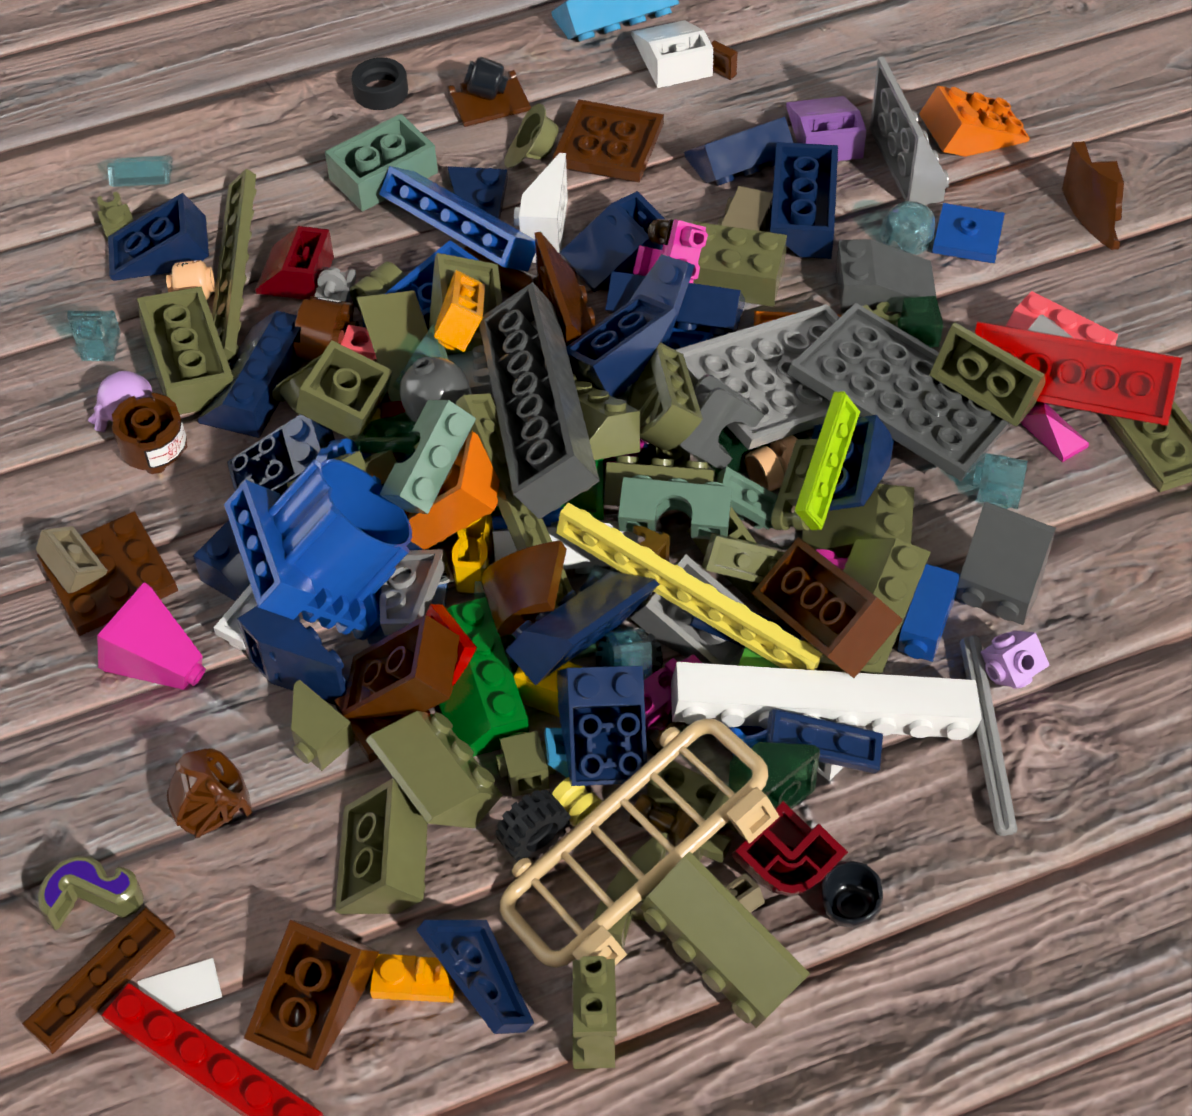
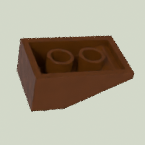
M424 615L357 653L352 659L341 715L347 720L410 714L416 711L425 712L450 699L453 690L454 669L458 659L457 650L460 636L429 616Z
M290 920L244 1039L308 1068L318 1070L362 996L379 951L313 923Z

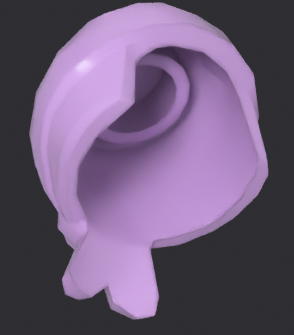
M118 371L109 375L101 382L98 388L97 403L94 407L95 412L89 417L88 421L95 424L94 429L96 431L105 432L108 421H113L112 413L120 403L132 396H135L136 400L152 397L151 393L153 391L150 383L144 377L130 371Z

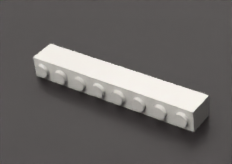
M688 662L676 663L671 680L672 722H685L689 725L706 718L716 719L727 727L759 726L767 729L769 712L772 709L883 733V736L898 734L911 735L915 738L933 736L962 740L972 738L982 719L976 680L858 673L855 678H852L846 672Z

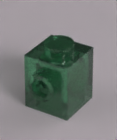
M936 296L904 298L901 317H898V328L929 347L940 346L943 321Z

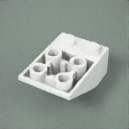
M683 20L631 32V36L657 88L713 76V46L703 29Z

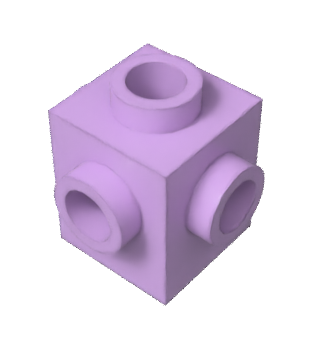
M1013 630L1012 632L1000 634L992 640V645L981 651L988 677L996 685L1009 686L1013 689L1022 688L1030 684L1033 676L1050 666L1040 641L1034 632Z

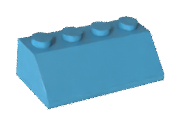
M569 0L555 8L551 13L568 40L578 37L579 42L594 38V32L604 30V33L608 34L621 29L620 24L629 22L630 26H634L647 21L645 16L655 14L656 18L672 13L671 8L678 5L679 0Z

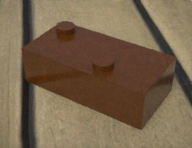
M799 537L752 592L756 598L852 678L858 675L903 620L878 597Z

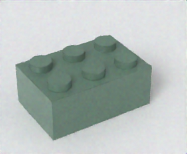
M402 114L325 151L329 179L362 212L386 200L379 193L389 166L415 171L425 178L438 173L435 145Z

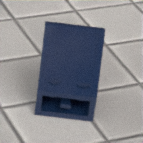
M636 191L611 203L560 251V255L593 292H596L610 285L612 271L633 274L639 245L662 250L663 245H657L650 241L648 227L655 219L665 218Z
M299 414L227 461L234 491L245 480H248L282 495L289 488L287 483L298 478L314 459L316 460L321 448H327L330 444L328 442L335 440L333 431Z
M255 606L237 618L249 661L271 684L293 691L294 684L301 680L323 700L334 705L335 699L346 694L348 683L342 675L341 669L344 668V664L341 658L333 649L327 651L322 646V641L317 632L311 626L305 628L300 622L299 615L292 620Z
M643 666L582 667L558 670V710L571 786L623 784L647 763Z

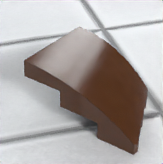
M1085 141L1072 142L1062 186L1065 199L1074 215L1090 234L1109 249H1119L1120 241L1115 231V221L1122 219L1124 181L1117 161L1091 162Z
M561 540L531 546L499 559L481 573V583L496 630L500 636L513 634L528 620H531L534 624L538 612L554 611L567 551Z

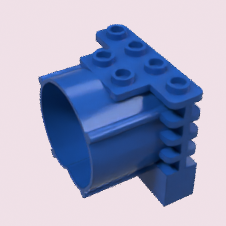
M314 459L282 495L248 480H245L225 502L224 506L258 608L292 620L302 613L303 619L307 622L314 623L319 619L322 627L331 629L336 625L339 633L348 635L352 631L354 637L362 641L367 639L380 625V608L374 594L395 573L397 564L410 552L407 545L412 539V528L404 510L379 495L383 486L378 477H372L360 468L345 461L328 459L320 463Z

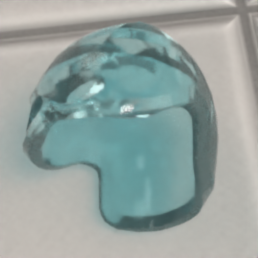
M905 201L897 204L887 213L881 224L879 232L881 242L890 246L894 240L905 252L914 255L923 253L930 246V242L934 237V214L931 209L919 202Z

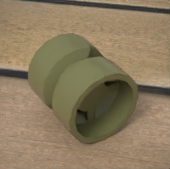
M384 262L374 269L370 276L362 278L350 288V296L354 305L361 312L357 297L385 294L405 277L404 273L393 263Z

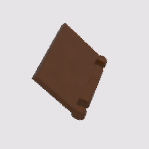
M515 70L508 71L509 80L507 81L504 93H497L494 100H487L470 94L464 82L460 83L461 92L457 93L454 85L447 86L448 94L464 127L527 112L531 109Z

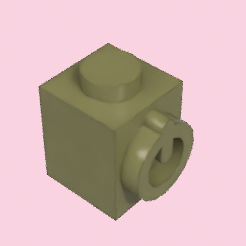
M538 731L529 733L517 732L509 737L500 739L502 754L495 755L500 778L507 776L512 797L532 793L536 790L550 789L549 775L556 774V770L548 765L545 741L540 742Z

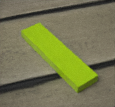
M844 391L833 393L794 510L811 530H822L860 414L859 409Z

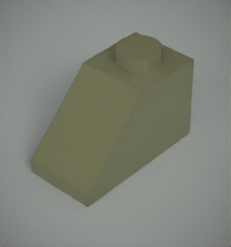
M298 680L294 684L291 721V731L295 742L293 750L304 763L309 764L312 762L323 771L355 743L351 722L301 680Z

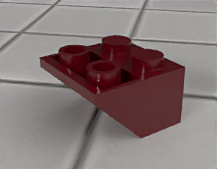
M298 226L275 243L256 286V294L310 300V296L314 297L318 288L319 274L324 270V267L330 268L334 259L329 229Z

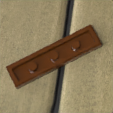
M145 907L28 1017L22 1025L50 1053L54 1054L176 937L173 930Z

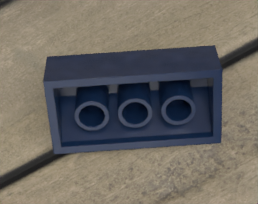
M777 142L770 232L787 235L786 246L799 257L832 259L838 145Z
M612 271L605 310L609 314H613L627 304L646 276ZM689 283L675 322L677 329L696 331V327L709 329V333H713V336H723L728 334V332H736L744 309L745 298L741 290Z
M275 311L251 327L235 358L229 365L233 381L203 409L198 417L199 424L256 438L261 437L280 401H275L272 398V391L282 380L296 373L302 363V360H298L294 350V342L300 343L301 327L295 326L297 315Z
M613 571L601 579L593 576L580 587L579 594L572 590L558 602L557 605L559 607L557 609L554 608V611L541 612L535 618L537 622L534 624L531 620L523 623L512 634L516 640L509 646L506 652L536 686L620 626L660 584L653 578Z

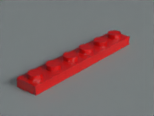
M130 983L127 984L101 1015L107 1024L242 1116H324L321 1111Z

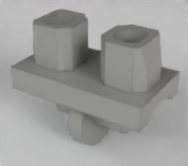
M324 267V270L319 274L318 288L314 297L349 302L350 288L354 285L357 277L356 270L340 272L336 267Z

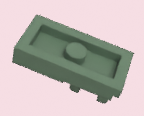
M727 466L718 474L717 482L722 483L724 486L732 487L731 507L735 513L739 514L738 517L741 520L748 518L754 521V527L757 529L764 527L769 530L773 528L771 517L778 495Z

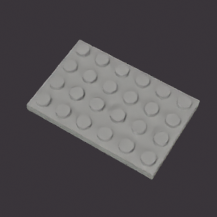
M826 304L676 349V351L684 355L693 388L703 375H713L753 402L764 414V417L756 427H750L742 422H732L727 425L743 445L750 450L814 428V425L824 423L830 401L811 388L801 384L798 380L788 375L787 372L790 364L840 317Z

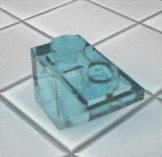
M114 310L68 311L67 318L82 361H114L121 334Z

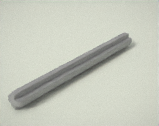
M972 635L962 638L960 646L967 680H976L982 719L976 732L994 827L999 836L1013 835L1017 832V824L988 676L985 671V662L981 655V651H983L979 637Z

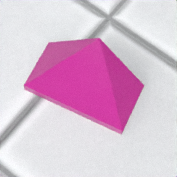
M1041 402L1034 406L1020 422L1061 462L1066 461L1089 446V443L1046 403Z

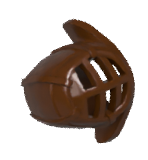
M211 748L183 754L175 764L176 771L167 790L168 807L175 824L186 832L193 834L195 838H200L201 835H205L216 830L224 823H228L241 807L247 817L252 813L250 795L244 779L236 766L222 752ZM217 762H219V763L221 764L224 773H223L222 770L216 765Z

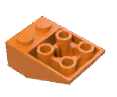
M937 86L919 113L942 152L967 157L1025 143L1030 140V137L1023 128V123L1011 111V105L1000 97L994 99L985 97L978 92H964L957 87Z

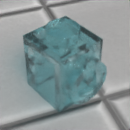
M986 453L983 467L976 466L972 486L979 487L976 501L984 503L986 501L1005 509H1018L1028 461Z

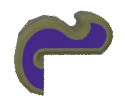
M74 856L60 862L46 875L39 889L38 901L39 908L47 923L57 930L74 908L78 898L125 918L135 914L141 908L144 895L135 874L127 868L117 867L115 874L109 877L101 863L92 857Z

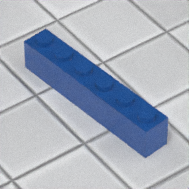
M389 166L379 195L500 266L529 271L536 253L535 239L417 172Z

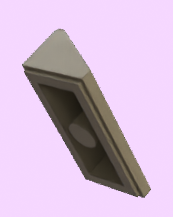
M73 526L41 531L36 551L67 593L76 592L106 575L107 569Z

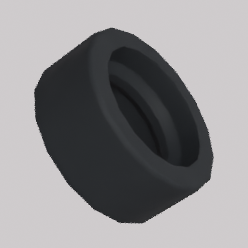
M372 58L357 65L352 72L353 94L357 103L364 108L371 110L394 108L401 104L408 95L406 70L396 60ZM377 80H389L394 82L389 86H385L382 88H372L366 86L367 84Z

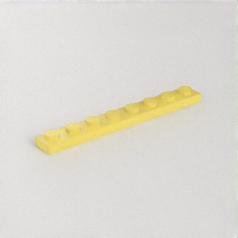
M568 502L560 511L556 534L624 574L655 579L660 585L653 592L780 668L817 670L823 653L816 650L810 643L799 640L782 630L778 624L767 621L750 611L746 605L735 602L718 592L714 586L703 583L686 573L682 567L671 564L656 555L650 548L641 546L624 536L618 529L609 527L595 519L586 510L579 509Z

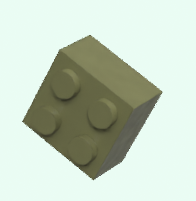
M331 340L300 388L296 412L358 442L388 393L393 370Z

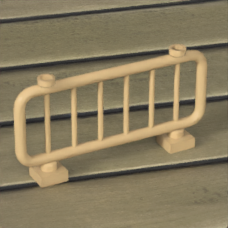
M705 718L693 722L682 732L676 727L666 729L660 737V745L663 749L535 863L530 858H523L514 865L512 874L516 879L507 887L502 895L500 913L508 926L544 965L557 968L568 965L572 960H580L583 956H604L606 959H615V965H617L627 953L608 930L647 896L689 851L693 854L730 820L739 834L750 844L780 817L767 795L762 792L768 779L766 763L722 722L716 719ZM705 734L715 736L751 769V779L736 793L731 790L687 749L697 738ZM679 754L686 757L729 798L706 820L658 775ZM651 779L699 825L676 847L628 801ZM621 806L669 852L646 874L599 828ZM592 832L639 880L615 902L569 854ZM562 859L608 907L584 930L539 881ZM532 886L535 887L577 934L561 950H551L516 910L517 900Z

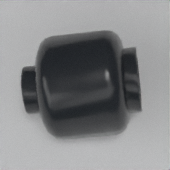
M478 57L475 62L470 61L464 84L467 85V90L470 94L487 100H494L497 93H504L509 77L503 75L505 70L503 64L484 57Z

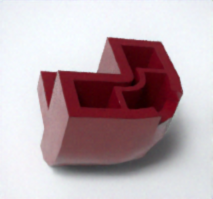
M782 801L775 808L780 817L750 844L744 840L730 856L760 885L773 893L790 896L804 893L819 883L848 851L820 824L811 829Z

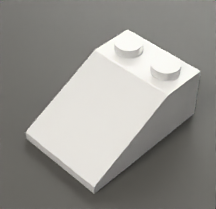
M559 153L522 194L520 207H515L514 226L520 227L519 231L535 239L534 233L542 232L559 254L562 248L568 202L566 153ZM536 253L532 263H536Z

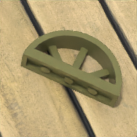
M659 343L638 380L632 384L627 404L640 411V439L662 450H670L685 441L698 427L703 418L684 355Z

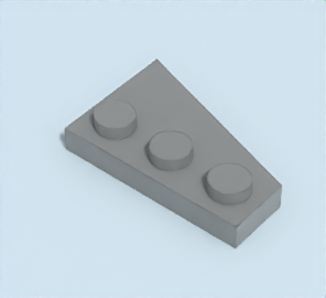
M444 549L410 550L397 564L395 573L381 586L380 625L385 635H391L426 615L448 561Z

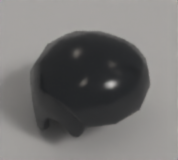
M850 860L837 864L822 881V901L826 915L830 916L831 921L842 927L855 929L870 924L881 911L883 903V890L879 875L865 863Z

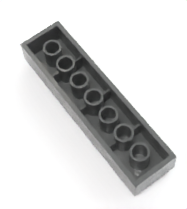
M532 282L483 315L479 326L513 495L538 519H541L580 493L589 490L599 482V477L557 309Z

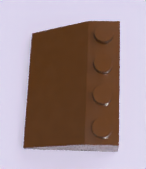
M536 232L534 234L538 288L556 307L565 345L568 346L595 326L594 312L592 307L586 306L588 300L584 284L579 285L575 272L543 233Z

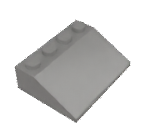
M884 56L878 57L870 130L908 208L943 202L945 188L949 187L948 173L939 164L937 151L935 149L932 150L926 130H922L919 125L917 112L912 111Z

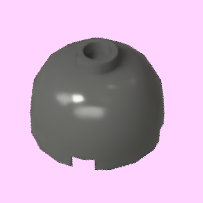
M423 357L418 359L405 372L400 382L402 405L407 416L413 422H417V418H419L428 400H450L456 404V401L463 395L472 394L462 369L451 360L441 357Z

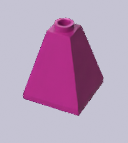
M145 582L97 635L98 668L104 672L182 690L188 684L195 686L205 673L206 668L202 666V654L153 589Z

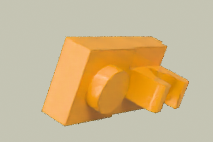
M378 954L373 968L370 993L373 999L453 1003L456 982L438 958Z

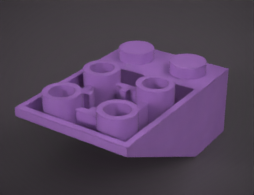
M845 96L786 102L797 143L838 145V161L863 158L866 128L860 110Z

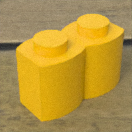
M491 514L483 516L471 523L467 528L457 531L458 540L452 549V564L457 592L474 593L475 581H481V573L489 567V563L493 558L494 540Z

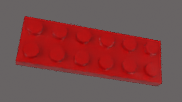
M981 321L977 322L976 335L1045 374L1046 383L1037 402L1168 426L1183 357Z

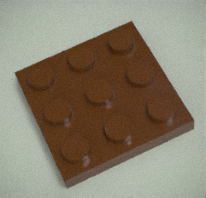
M578 99L552 158L554 160L559 153H566V168L569 170L640 182L663 127L664 114Z
M135 511L80 535L107 569V573L76 592L67 593L40 555L37 554L39 562L78 636L108 624L144 582L153 589L159 599L178 592L175 580Z

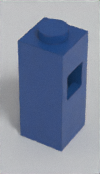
M929 564L925 565L901 629L898 652L907 654L914 659H924L933 662L956 597L960 573Z

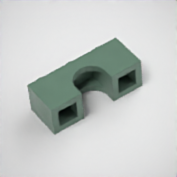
M428 400L412 432L420 436V442L416 451L407 461L395 463L379 495L406 512L428 514L476 418L450 400Z
M635 475L632 478L623 477L618 514L619 531L633 532L634 526H644L656 531L657 520L664 512L680 510L691 519V538L710 540L711 533L728 536L732 487L724 486L719 482L694 484L680 478L661 481L653 480L645 475Z

